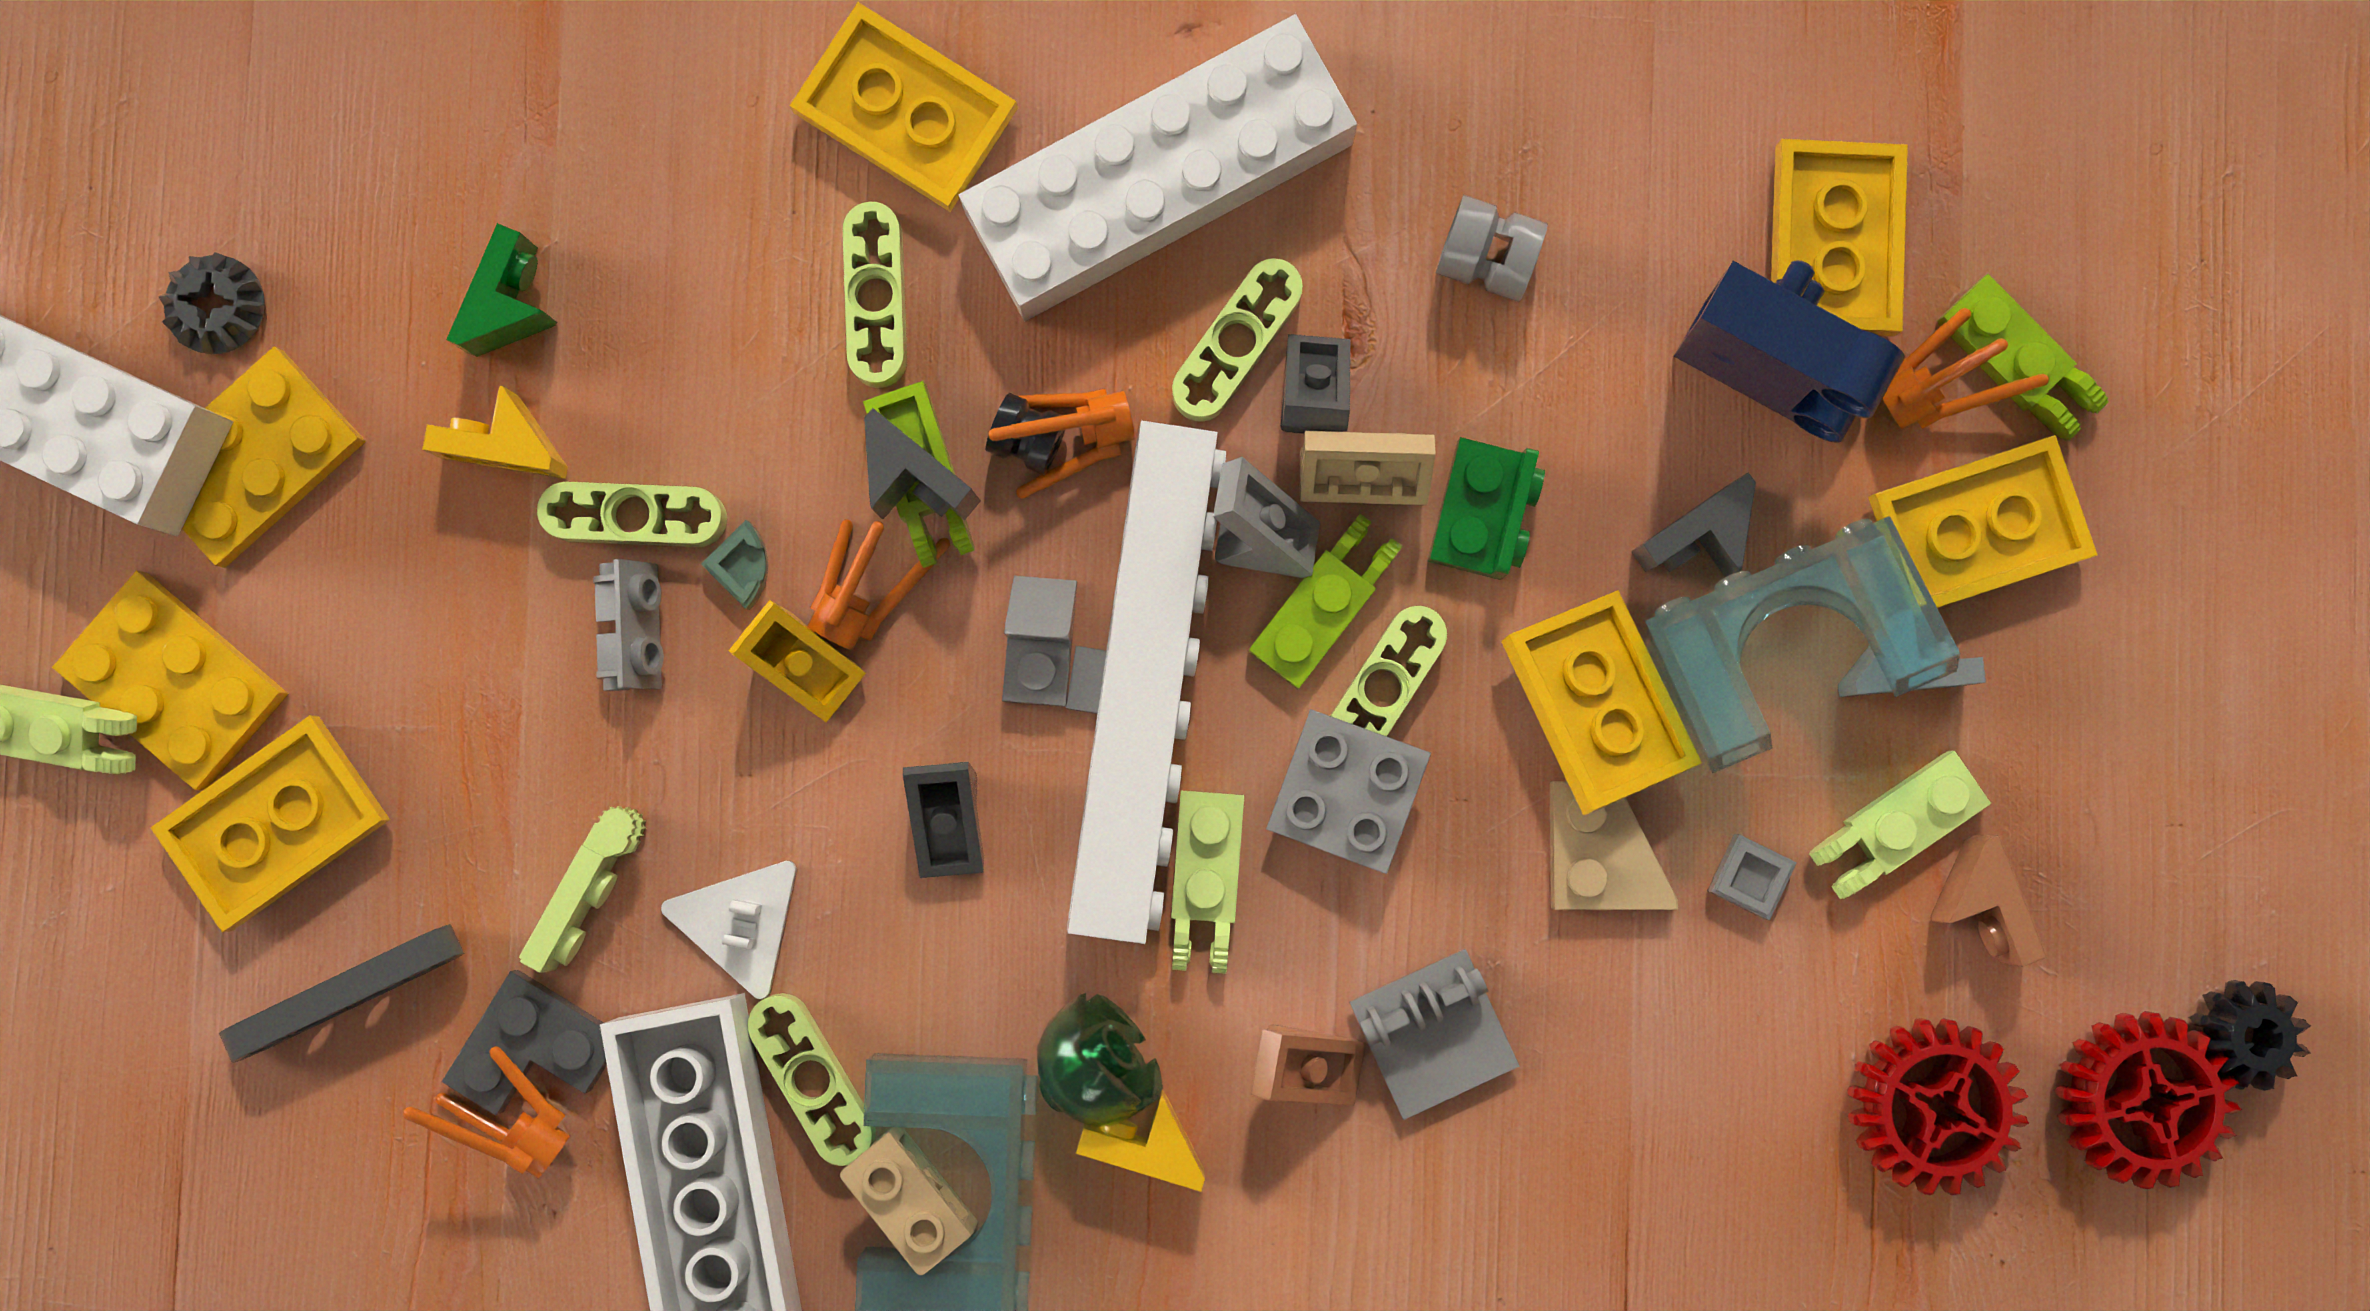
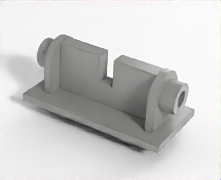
M613 559L614 563L599 564L600 575L593 577V584H595L596 622L615 621L616 633L596 634L598 669L596 678L603 679V691L630 690L629 688L662 689L661 668L663 666L664 654L660 644L659 604L661 602V586L658 581V564L624 559Z

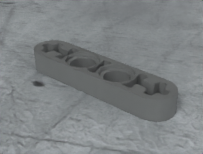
M452 925L442 926L222 1030L219 1033L231 1062L241 1061L439 968L465 953Z

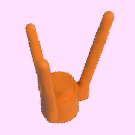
M1962 308L1904 359L1885 393L1883 401L1901 429L1908 427L1916 421L1924 429L1942 418L2045 386L2049 382V378L2045 374H2038L1935 406L1936 403L1945 399L1941 387L1984 364L1992 357L2005 351L2008 347V342L2000 338L1932 375L1927 366L1914 371L1971 317V311L1967 308Z
M1105 388L1086 393L1016 395L1026 399L1030 408L1077 407L1075 408L1076 413L993 428L988 433L992 441H999L1079 427L1084 445L1096 443L1095 448L1049 470L1045 476L1040 475L1036 479L1018 487L1016 495L1021 499L1043 490L1100 460L1121 456L1119 443L1135 440L1132 417L1125 392L1121 391L1107 395Z
M844 519L841 522L821 587L810 606V609L815 612L807 627L849 650L853 649L859 636L871 641L881 622L934 566L931 565L923 568L920 561H918L869 615L865 612L871 602L854 592L884 530V525L880 521H875L871 525L842 586L836 585L848 548L853 523L849 519ZM941 538L935 544L937 560L950 547L949 539Z
M498 1046L490 1049L491 1058L536 1111L537 1115L535 1118L523 1111L512 1127L507 1129L446 1093H439L435 1101L438 1105L454 1113L455 1116L500 1141V1143L417 1108L407 1107L404 1109L403 1116L405 1119L503 1161L521 1174L527 1171L537 1179L546 1171L570 1137L568 1133L558 1127L565 1114L544 1099L518 1066Z

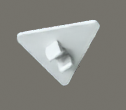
M783 861L666 900L661 906L662 914L756 999L766 998L771 992L797 867L792 861Z

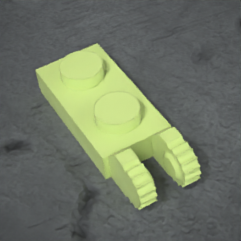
M0 685V755L109 774H126L135 770L136 754L120 749L99 746V733L121 736L136 732L137 715L100 707V702Z
M1947 751L1843 821L1846 826L1825 839V841L1819 843V845L1811 850L1809 855L1817 866H1821L1824 863L1836 860L1843 852L1856 843L1859 844L1868 859L1854 869L1842 874L1831 886L1840 899H1844L1869 885L1880 875H1888L1989 806L1991 802L1955 751Z
M1181 790L1171 918L1176 919L1172 970L1186 971L1187 964L1191 958L1192 942L1189 940L1190 920L1215 922L1214 941L1210 946L1209 963L1212 965V973L1226 974L1230 923H1235L1244 795Z
M617 806L616 809L610 807L608 811H603L604 814L602 816H598L600 821L593 825L585 842L579 848L519 956L521 963L541 973L556 970L560 963L567 966L575 957L586 935V932L579 929L590 907L600 908L616 883L617 875L612 873L611 869L617 858L634 853L641 842L639 840L640 836H644L643 831L647 829L644 827L646 820L642 819L643 814H638L636 809L631 810L630 807L623 809L620 806Z

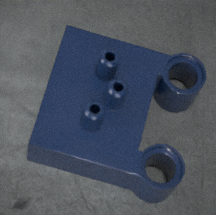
M1801 260L1792 261L1783 278L1778 279L1774 283L1743 265L1732 261L1703 303L1674 357L1790 419L1808 433L1829 442H1842L1856 416L1862 418L1873 417L1905 359L1904 353L1887 339L1862 330L1817 306L1824 294V288L1820 283L1812 280L1815 272L1810 264Z

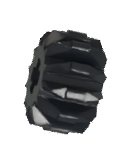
M2231 980L2225 982L2224 995L2212 991L2202 995L2210 1012L2208 1015L2195 1013L2189 1018L2196 1026L2203 1027V1032L2211 1038L2206 1053L2222 1052L2228 1058L2218 1071V1076L2223 1074L2234 1076L2235 1080L2239 1082L2234 1088L2243 1090L2251 1084L2253 1088L2263 1091L2274 1089L2275 1076L2285 1079L2297 1076L2290 1058L2292 1055L2305 1057L2311 1054L2307 1047L2297 1043V1035L2311 1027L2305 1019L2292 1017L2298 1004L2297 1001L2288 995H2276L2275 987L2272 984L2255 981L2248 986L2244 981ZM2247 1028L2254 1030L2251 1042L2245 1041Z

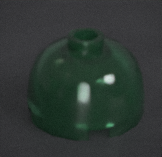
M1086 993L1081 994L1061 1008L1047 1023L1037 1045V1066L1041 1079L1039 1087L1045 1101L1055 1111L1063 1112L1073 1120L1094 1127L1116 1125L1141 1113L1159 1100L1163 1088L1161 1071L1156 1058L1146 1064L1142 1054L1134 1045V1043L1140 1044L1146 1040L1138 1026L1120 1007L1107 997L1096 994L1088 1001L1086 1000Z

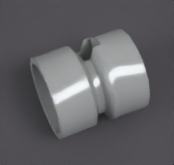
M1463 194L1448 233L1436 274L1468 285L1476 278L1484 280L1486 291L1520 302L1537 262L1548 223L1516 212L1506 219L1499 217L1496 205ZM1493 237L1508 242L1501 264L1486 260Z

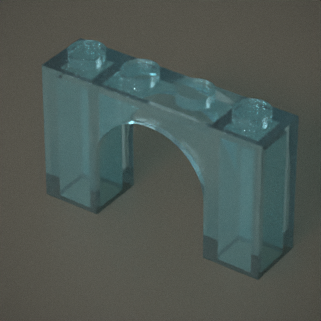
M1890 516L1874 523L1871 519L1855 521L1839 530L1835 535V540L1814 549L1810 545L1792 548L1777 557L1774 562L1775 565L1753 575L1749 571L1731 574L1715 585V591L1692 601L1690 597L1673 599L1660 606L1655 611V617L1645 620L1651 642L1712 773L1773 748L1771 732L1740 665L1744 645L1752 631L1765 618L1779 610L1798 605H1816L1832 609L1846 616L1864 634L1895 697L1958 671L1960 652Z
M874 1053L866 1060L863 1126L930 1128L946 1131L958 1136L977 1152L985 1164L990 1178L992 1198L989 1215L983 1225L924 1275H918L896 1248L866 1247L857 1259L855 1311L1029 1310L1031 1275L1030 1272L1019 1271L1020 1246H1031L1033 1206H1022L1023 1180H1034L1036 1141L1024 1140L1025 1115H1036L1038 1075H1027V1059Z

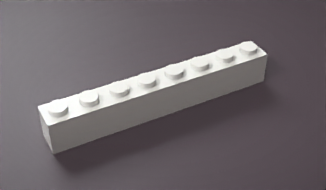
M1142 420L1138 429L1067 922L1068 934L1145 944L1147 929L1159 931L1164 892L1153 891L1156 865L1168 867L1173 829L1162 827L1165 802L1177 803L1182 765L1171 764L1174 738L1186 739L1191 702L1180 701L1183 675L1194 677L1199 653L1200 639L1189 637L1192 612L1203 614L1208 589V576L1198 575L1201 550L1212 551L1217 520L1213 517V513L1206 512L1209 489L1210 487L1218 488L1222 464L1226 461V451L1215 449L1218 433L1215 431Z

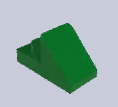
M496 224L446 339L468 354L476 357L552 328L557 324V321L544 311L516 300L519 291H525L532 283L538 265V260L535 256L538 247L522 233L501 224Z

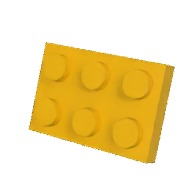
M857 2L789 105L795 115L949 212L952 211L958 202V194L965 191L1018 110L1017 102L859 2Z
M1781 139L1775 146L1771 281L1776 283L1778 279H1782L1792 261L1801 260L1810 264L1815 272L1812 280L1817 281L1824 288V294L1817 306L1862 330L1879 336H1896L1903 331L1908 145Z
M272 347L205 407V409L233 421V424L182 530L215 566L226 568L366 442L294 361L278 347Z
M2056 435L1868 497L1907 611L1912 612L1913 615L2098 555Z
M138 570L133 573L52 666L55 671L90 701L100 702V707L137 715V730L129 734L194 790H204L210 786L289 694L149 573Z
M1619 590L1511 633L1501 641L1583 816L1702 764Z
M309 715L150 828L223 933L234 931L391 819L320 717Z

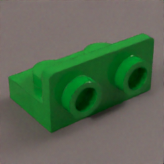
M1460 437L1457 441L1427 562L1498 580L1503 579L1509 574L1511 566L1520 568L1530 537V531L1520 529L1526 505L1533 507L1537 505L1545 477V470L1535 468L1539 451L1526 448L1523 452H1518Z

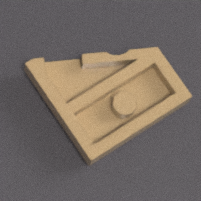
M1551 781V909L1678 910V899L1627 799H1621L1583 816L1568 782Z

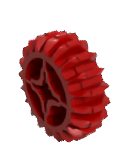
M2144 1011L2140 1014L2138 1021L2131 1014L2120 1013L2115 1015L2114 1028L2109 1024L2101 1022L2091 1025L2096 1044L2083 1039H2077L2072 1042L2075 1051L2082 1058L2078 1064L2070 1061H2064L2059 1064L2061 1070L2065 1074L2072 1075L2073 1078L2071 1086L2062 1085L2054 1089L2057 1097L2071 1101V1107L2064 1109L2057 1115L2060 1123L2077 1127L2067 1139L2071 1147L2081 1151L2087 1150L2084 1159L2085 1163L2096 1170L2106 1168V1174L2109 1179L2124 1184L2131 1178L2133 1184L2142 1189L2154 1188L2157 1180L2160 1184L2169 1188L2180 1186L2181 1172L2193 1178L2204 1176L2200 1157L2202 1156L2212 1161L2223 1159L2219 1148L2214 1144L2216 1138L2219 1136L2230 1139L2237 1136L2230 1126L2223 1124L2225 1113L2234 1114L2242 1109L2238 1106V1103L2226 1100L2224 1093L2234 1088L2239 1082L2235 1080L2234 1076L2227 1074L2218 1076L2217 1074L2228 1058L2222 1052L2206 1053L2211 1038L2202 1031L2192 1030L2188 1032V1024L2180 1018L2168 1017L2163 1022L2159 1013ZM2159 1048L2167 1053L2177 1063L2185 1080L2177 1081L2165 1078L2160 1064L2152 1062L2149 1049ZM2117 1068L2115 1084L2110 1090L2106 1091L2108 1082ZM2150 1089L2161 1092L2157 1094H2152L2153 1098H2150ZM2144 1101V1110L2135 1108V1106L2141 1105V1102ZM2186 1110L2181 1125L2177 1127L2180 1115ZM2117 1119L2123 1122H2130L2134 1135L2142 1138L2145 1150H2129L2113 1133L2108 1120Z
M1923 1018L1915 1019L1912 1035L1904 1027L1894 1026L1890 1028L1893 1048L1876 1040L1869 1043L1871 1053L1878 1061L1874 1066L1861 1061L1857 1062L1855 1070L1859 1074L1868 1077L1865 1088L1854 1085L1847 1089L1849 1097L1864 1102V1108L1853 1110L1847 1116L1850 1123L1856 1126L1868 1127L1858 1136L1856 1143L1859 1148L1865 1151L1876 1150L1871 1160V1165L1881 1172L1892 1169V1181L1906 1188L1915 1181L1917 1190L1925 1195H1933L1939 1184L1944 1192L1950 1195H1958L1961 1193L1963 1178L1976 1188L1985 1186V1176L1982 1169L1984 1165L1998 1173L2006 1171L2004 1161L1998 1155L2001 1148L2013 1152L2022 1149L2020 1143L2015 1138L2008 1136L2011 1125L2020 1128L2029 1124L2026 1116L2013 1112L2012 1105L2023 1102L2029 1096L2022 1088L2007 1086L2018 1075L2020 1070L2013 1063H1998L2004 1052L2003 1047L1999 1043L1988 1041L1982 1044L1983 1033L1981 1030L1967 1026L1960 1032L1956 1021L1945 1018L1940 1020L1936 1029L1930 1020ZM1947 1054L1942 1065H1934L1926 1078L1915 1082L1903 1078V1075L1921 1060L1935 1055ZM1970 1071L1980 1091V1115L1975 1113L1969 1104L1968 1093L1973 1082L1968 1077ZM1919 1093L1931 1099L1934 1096L1938 1097L1937 1099L1945 1104L1946 1109L1958 1115V1119L1941 1114L1940 1117L1937 1116L1933 1110L1928 1108L1929 1104L1917 1099L1915 1094ZM1894 1096L1906 1108L1907 1119L1902 1130L1907 1135L1904 1142L1899 1138L1893 1122L1892 1102ZM1962 1131L1970 1134V1137L1957 1149L1944 1155L1929 1157L1933 1147L1940 1149L1942 1143L1949 1135Z

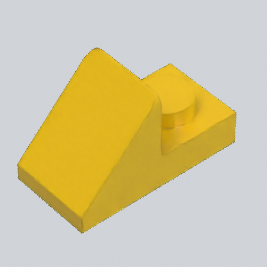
M500 386L498 390L490 434V425L461 418H451L449 428L428 424L426 426L422 450L441 459L566 479L568 466L521 398L504 386Z
M771 600L767 602L728 650L740 661L826 723L866 674L856 663L809 629L797 616Z
M1161 1090L1147 1138L1135 1135L1138 1128L1136 1124L1118 1117L1101 1115L1099 1123L1089 1120L1085 1121L1076 1154L1196 1191H1202L1205 1181L1204 1167L1164 1090Z

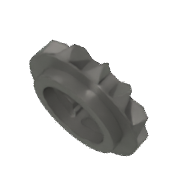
M214 252L213 255L204 257L189 256V263L184 265L179 271L168 272L170 283L165 294L158 296L164 305L165 319L162 323L171 330L182 345L200 353L223 354L244 345L259 328L265 309L264 293L258 278L245 264L234 258ZM211 287H214L215 294L234 305H223V308H213L210 318H207L206 312L191 304V300H197L198 297H207Z

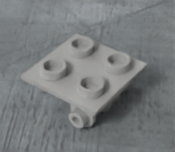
M1310 709L1266 829L1387 874L1431 752Z
M1466 949L1349 1002L1403 1120L1520 1067L1486 994L1488 992L1487 986L1479 970L1474 968Z

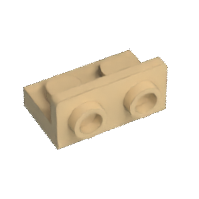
M1305 431L1304 444L1300 450V502L1428 505L1436 455L1435 435Z
M899 1122L881 1135L865 1152L847 1165L840 1173L841 1180L918 1275L926 1274L972 1236L977 1226L978 1220Z

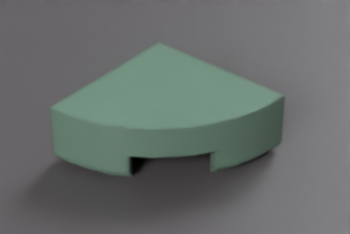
M745 520L701 563L745 609L750 610L755 605L766 584L768 557L764 542L751 522Z

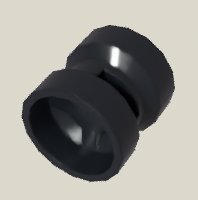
M1008 393L997 411L991 429L1063 415L1053 410L1041 413L1031 409L1026 399ZM1065 430L992 441L988 436L985 450L1003 459L1011 455L1024 460L1027 469L1045 476L1058 452Z

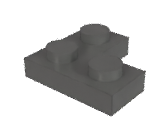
M512 970L442 1082L492 1114L498 1115L503 1113L517 1089L490 1056V1049L498 1046L525 1076L533 1063H536L585 1094L593 1089L607 1066L600 1024L604 1022L520 970Z

